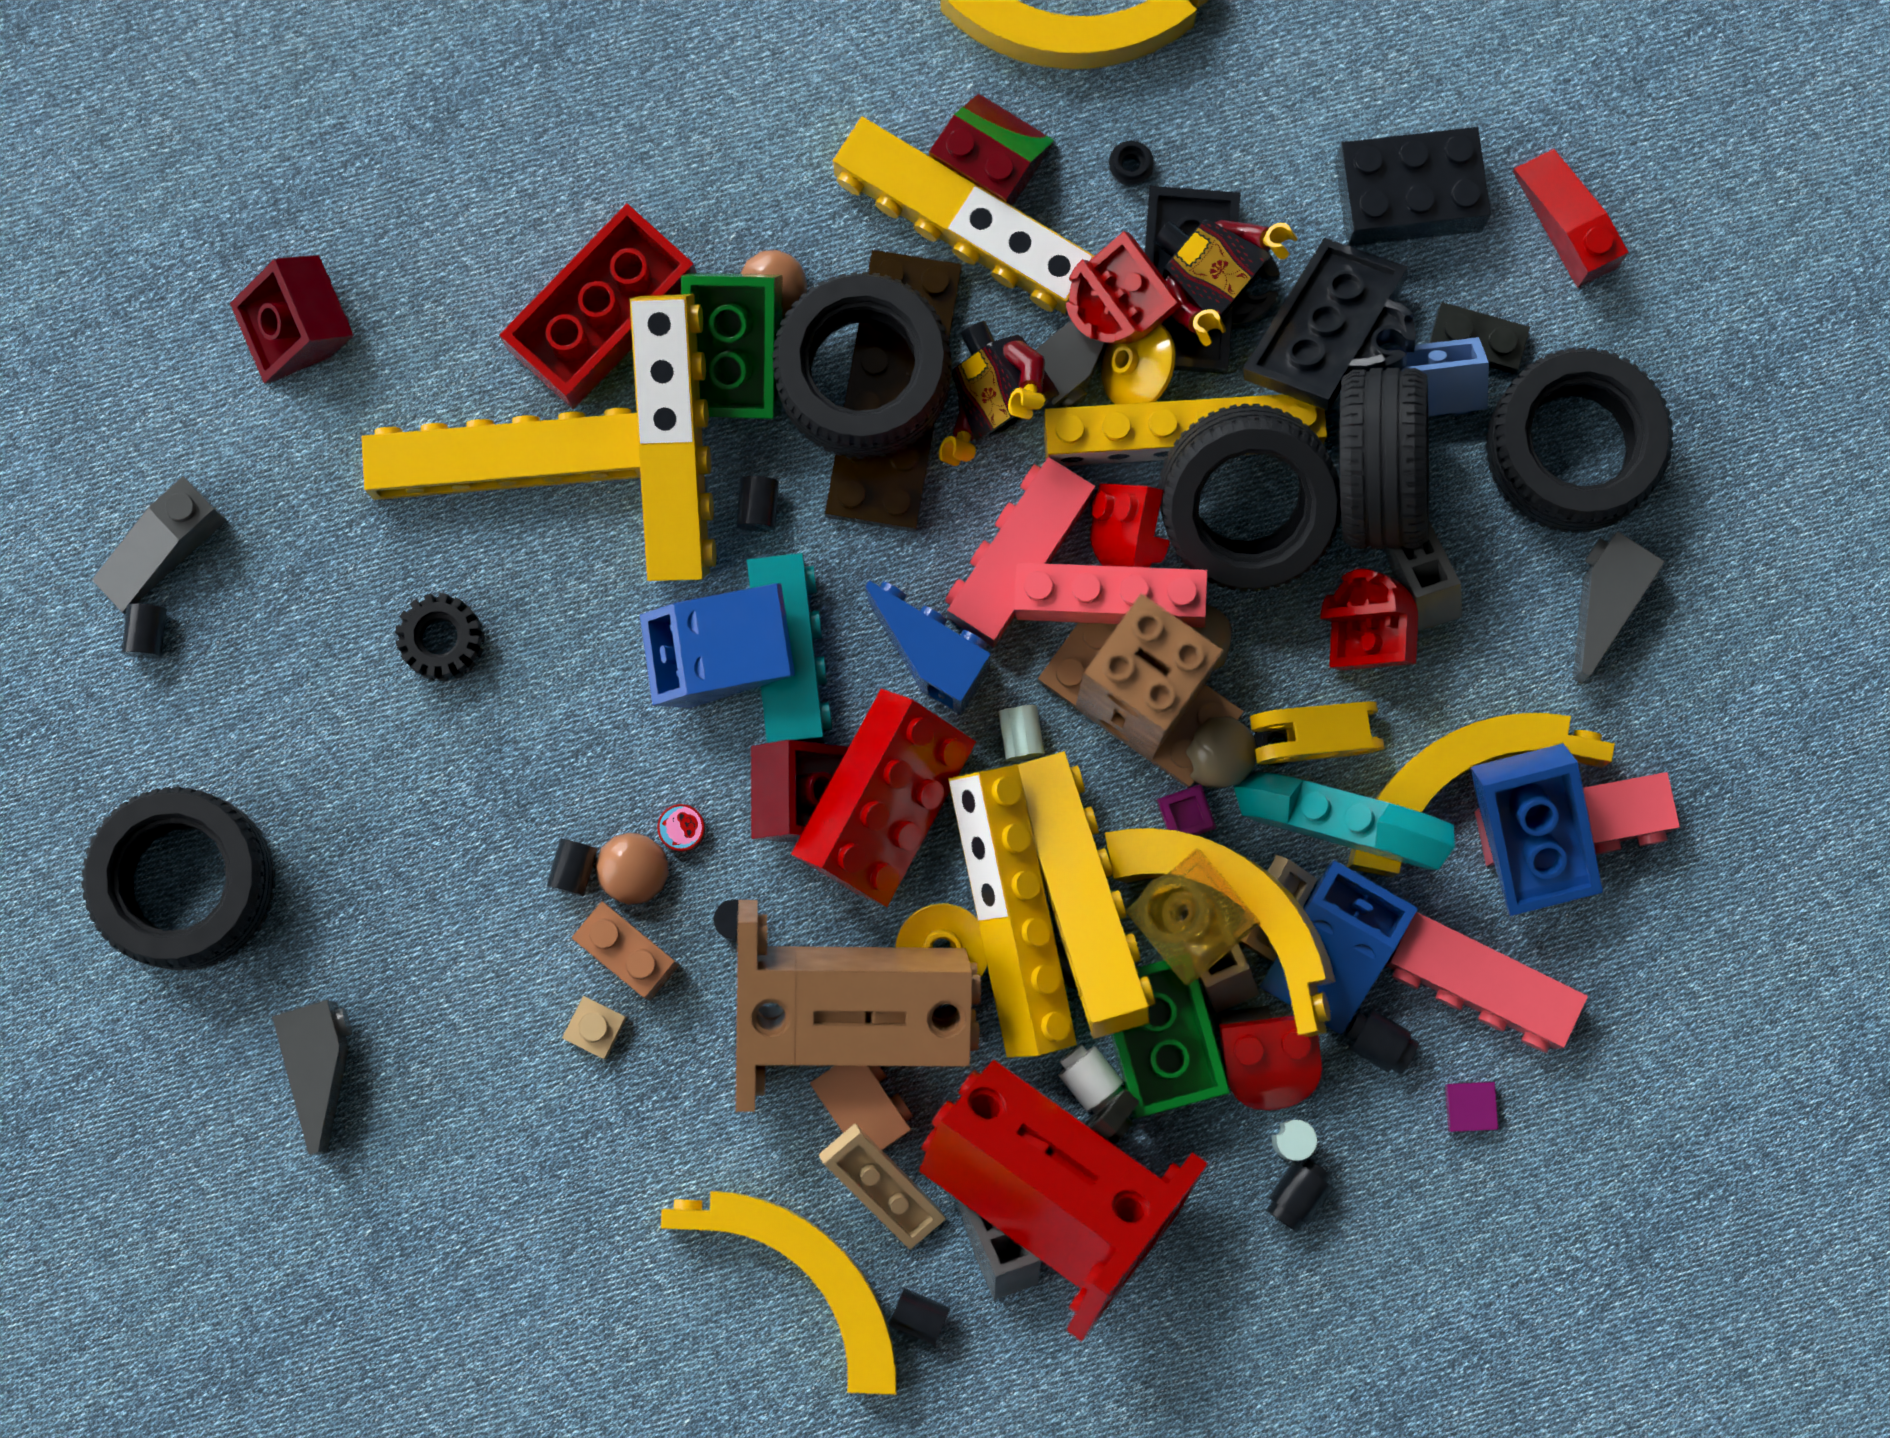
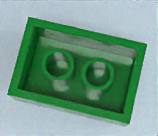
M689 273L681 275V295L694 294L695 305H701L703 312L702 333H696L697 352H703L706 361L705 380H699L700 399L707 400L709 417L774 419L782 414V402L774 377L773 352L774 341L777 340L776 334L780 329L782 321L783 275Z
M1191 953L1137 967L1136 971L1139 978L1148 977L1155 1000L1154 1005L1148 1006L1149 1023L1110 1034L1125 1089L1139 1101L1132 1111L1133 1118H1140L1230 1093Z

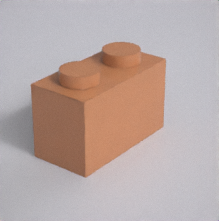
M603 901L600 902L571 937L638 994L651 1001L680 965Z
M833 1066L810 1082V1085L843 1133L856 1123L881 1150H884L912 1130L907 1121L914 1116L898 1093L891 1098L888 1096L880 1084V1081L887 1077L880 1066Z

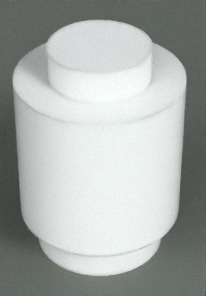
M1081 1044L1060 1061L1065 1069L1058 1076L1086 1111L1091 1109L1095 1114L1124 1090L1121 1087L1123 1080L1096 1046L1086 1050Z

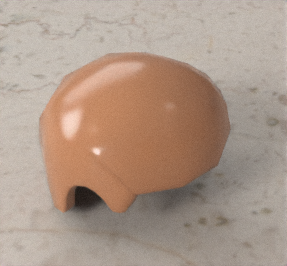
M780 250L759 252L746 261L740 273L783 275L782 319L785 318L787 311L792 309L793 303L799 301V297L802 294H807V281L802 266L792 255Z
M639 833L615 835L600 848L595 862L597 879L601 889L611 898L628 905L650 901L662 891L669 874L668 861L663 849L652 839Z

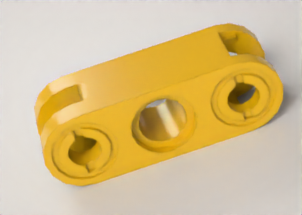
M1368 701L1266 711L1250 716L1252 732L1286 730L1288 742L1256 748L1257 764L1356 756L1385 749L1383 738L1372 737L1368 716L1378 712L1377 702Z

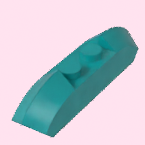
M1256 772L1233 787L1241 814L1246 818L1429 870H1439L1455 848L1453 824L1392 803L1290 776L1267 772Z

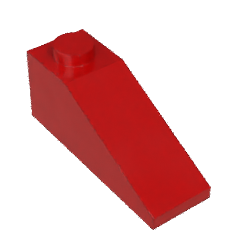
M1555 149L1513 169L1516 179L1577 288L1619 267L1629 251L1607 212Z

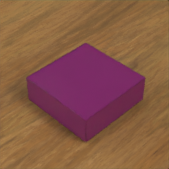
M1201 784L1156 800L1166 830H1175L1199 836L1217 828Z
M1495 1082L1445 1084L1448 1132L1498 1130Z

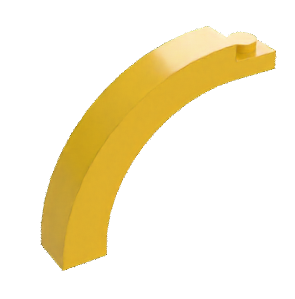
M940 0V10L952 23L971 38L995 52L1015 60L1059 69H1092L1129 62L1170 44L1194 27L1196 8L1208 0H1147L1126 10L1095 16L1055 14L1034 8L1018 0Z
M1519 713L1497 716L1462 727L1430 744L1407 762L1387 782L1375 799L1422 812L1444 785L1470 770L1472 766L1563 743L1579 764L1602 768L1612 762L1615 743L1601 741L1602 734L1588 730H1574L1573 735H1568L1571 716L1551 713ZM1352 848L1347 868L1393 878L1399 874L1401 862Z
M1156 828L1124 829L1105 833L1114 879L1124 883L1152 878L1191 880L1215 888L1242 906L1263 929L1278 954L1289 987L1298 1035L1311 1037L1327 1033L1325 1021H1330L1331 1018L1329 1003L1324 992L1318 993L1317 986L1336 982L1328 954L1319 933L1305 910L1273 875L1238 852L1200 836Z
M711 1191L710 1210L702 1209L703 1200L674 1199V1208L662 1209V1229L712 1230L746 1236L770 1246L797 1264L822 1292L839 1325L847 1359V1393L896 1395V1361L885 1314L874 1290L861 1269L849 1254L826 1232L786 1207L741 1193Z

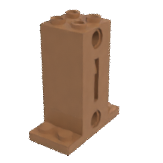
M1142 593L1119 624L1078 623L1037 680L1038 683L1187 788H1190L1194 782L1190 777V773L1193 772L1194 768L1186 754V750L1194 740L1197 728L1208 718L1231 716L1238 720L1244 712L1206 685L1223 650Z
M739 900L735 1112H755V1096H765V1065L970 1066V1051L979 1050V1022H976L975 1009H971V1004H980L981 982L980 975H977V963L969 962L966 948L767 946V914H758V900ZM765 1003L778 1004L775 1007L764 1006ZM943 1004H950V1006L946 1008H937L938 1006Z

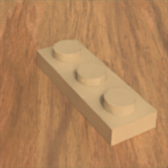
M856 1123L818 1154L823 1164L909 1250L946 1220L941 1209Z

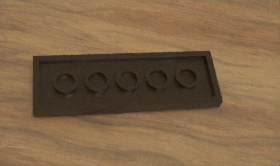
M872 250L868 269L869 274L880 273V276L888 275L891 279L901 280L904 285L907 283L913 290L920 292L921 297H925L929 304L935 308L936 315L940 316L942 324L946 329L948 340H950L962 264ZM871 322L858 324L844 408L854 411L878 409L895 400L909 384L915 366V358L906 341L890 328ZM935 421L931 429L926 430V434L921 438L919 437L913 445L909 444L906 449H899L892 455L889 453L885 457L875 456L872 459L868 457L857 459V457L846 458L845 455L839 456L835 454L825 517L916 532Z

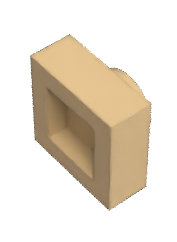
M583 996L562 1039L606 1060L627 1017Z

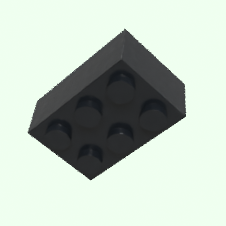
M1478 127L1341 142L1335 158L1347 246L1482 232L1491 216Z

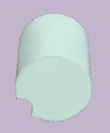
M1022 705L998 711L1006 761L1031 759L1045 754L1037 705Z
M1288 1120L1280 1123L1279 1133L1272 1135L1274 1151L1286 1160L1306 1159L1315 1151L1317 1145V1135L1314 1128L1302 1120Z

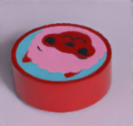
M676 804L667 808L661 814L657 824L659 838L669 849L676 852H688L695 849L702 842L705 835V822L695 808L685 804Z

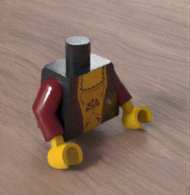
M1205 219L1189 236L1173 222L1169 221L1155 237L1153 243L1172 257L1164 267L1162 277L1183 304L1171 315L1173 320L1190 331L1197 333L1200 342L1204 346H1209L1212 341L1207 332L1212 333L1215 329L1221 330L1222 333L1226 332L1222 320L1266 269L1270 254L1266 251L1271 249L1279 259H1286L1289 256V252L1281 243L1288 239L1298 240L1290 226L1286 223H1277L1271 227L1227 220H1219L1214 223Z
M985 321L975 323L960 333L971 356L953 368L952 377L958 391L959 414L953 431L954 436L945 438L939 448L940 460L953 466L959 465L961 461H971L975 457L976 448L969 441L974 439L978 441L1006 432L1022 420H1030L1035 411L1041 409V407L1060 395L1045 371L1044 356L1030 347L1023 337L1017 334L995 341Z

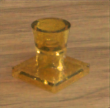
M1197 848L1167 875L1153 880L1145 888L1141 897L1125 910L1132 921L1186 985L1192 984L1261 924V921L1215 866ZM1188 907V916L1185 920L1181 921L1182 912Z

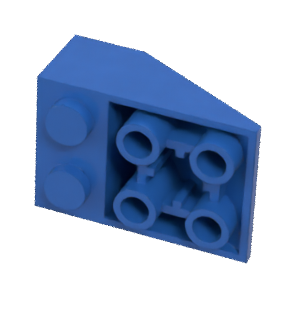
M869 580L865 586L868 604L921 692L962 715L990 670L991 653L985 650L987 643L967 630H963L959 635L945 626L947 619L925 605L922 606L920 611L904 601L907 595L892 584L883 581L879 587Z
M780 583L676 602L640 614L652 706L692 708L795 676L782 585Z
M1334 860L1327 866L1303 909L1320 935L1336 981L1317 986L1318 993L1324 992L1329 1003L1331 1018L1330 1021H1325V1026L1342 1035L1396 949L1418 908ZM1277 955L1259 988L1292 1006L1284 969Z

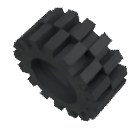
M440 593L439 597H434L432 594L423 595L425 600L418 602L415 599L410 603L412 609L408 613L403 610L400 615L403 621L401 626L396 625L395 633L399 636V640L396 641L397 649L401 652V657L405 663L427 679L433 680V678H436L441 682L449 681L448 677L452 676L458 679L464 676L462 672L465 669L469 668L472 670L476 666L473 661L477 656L481 658L483 653L481 642H485L484 633L481 631L482 624L471 608L457 597L454 599L448 594ZM436 621H448L457 630L458 637L455 646L449 652L441 655L428 652L423 644V635L426 628Z

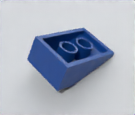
M1563 743L1471 767L1480 814L1510 916L1603 893L1579 765Z

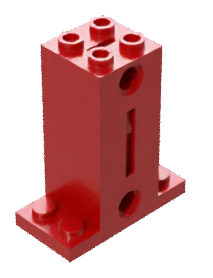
M993 1059L982 1073L976 1070L970 1073L959 1089L958 1093L961 1097L955 1104L948 1100L932 1121V1125L935 1128L921 1147V1150L926 1155L919 1172L1080 1288V1291L1069 1306V1309L1075 1315L1066 1331L1082 1342L1181 1212L1208 1163L1192 1152L1181 1167L1173 1162L1163 1177L1159 1178Z

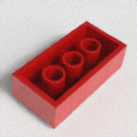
M626 203L499 336L512 355L570 408L574 409L633 348L630 299L638 296L681 295V275L697 273L695 265Z
M880 689L791 855L852 892L888 907L951 790L948 779L958 777L976 741L915 700Z

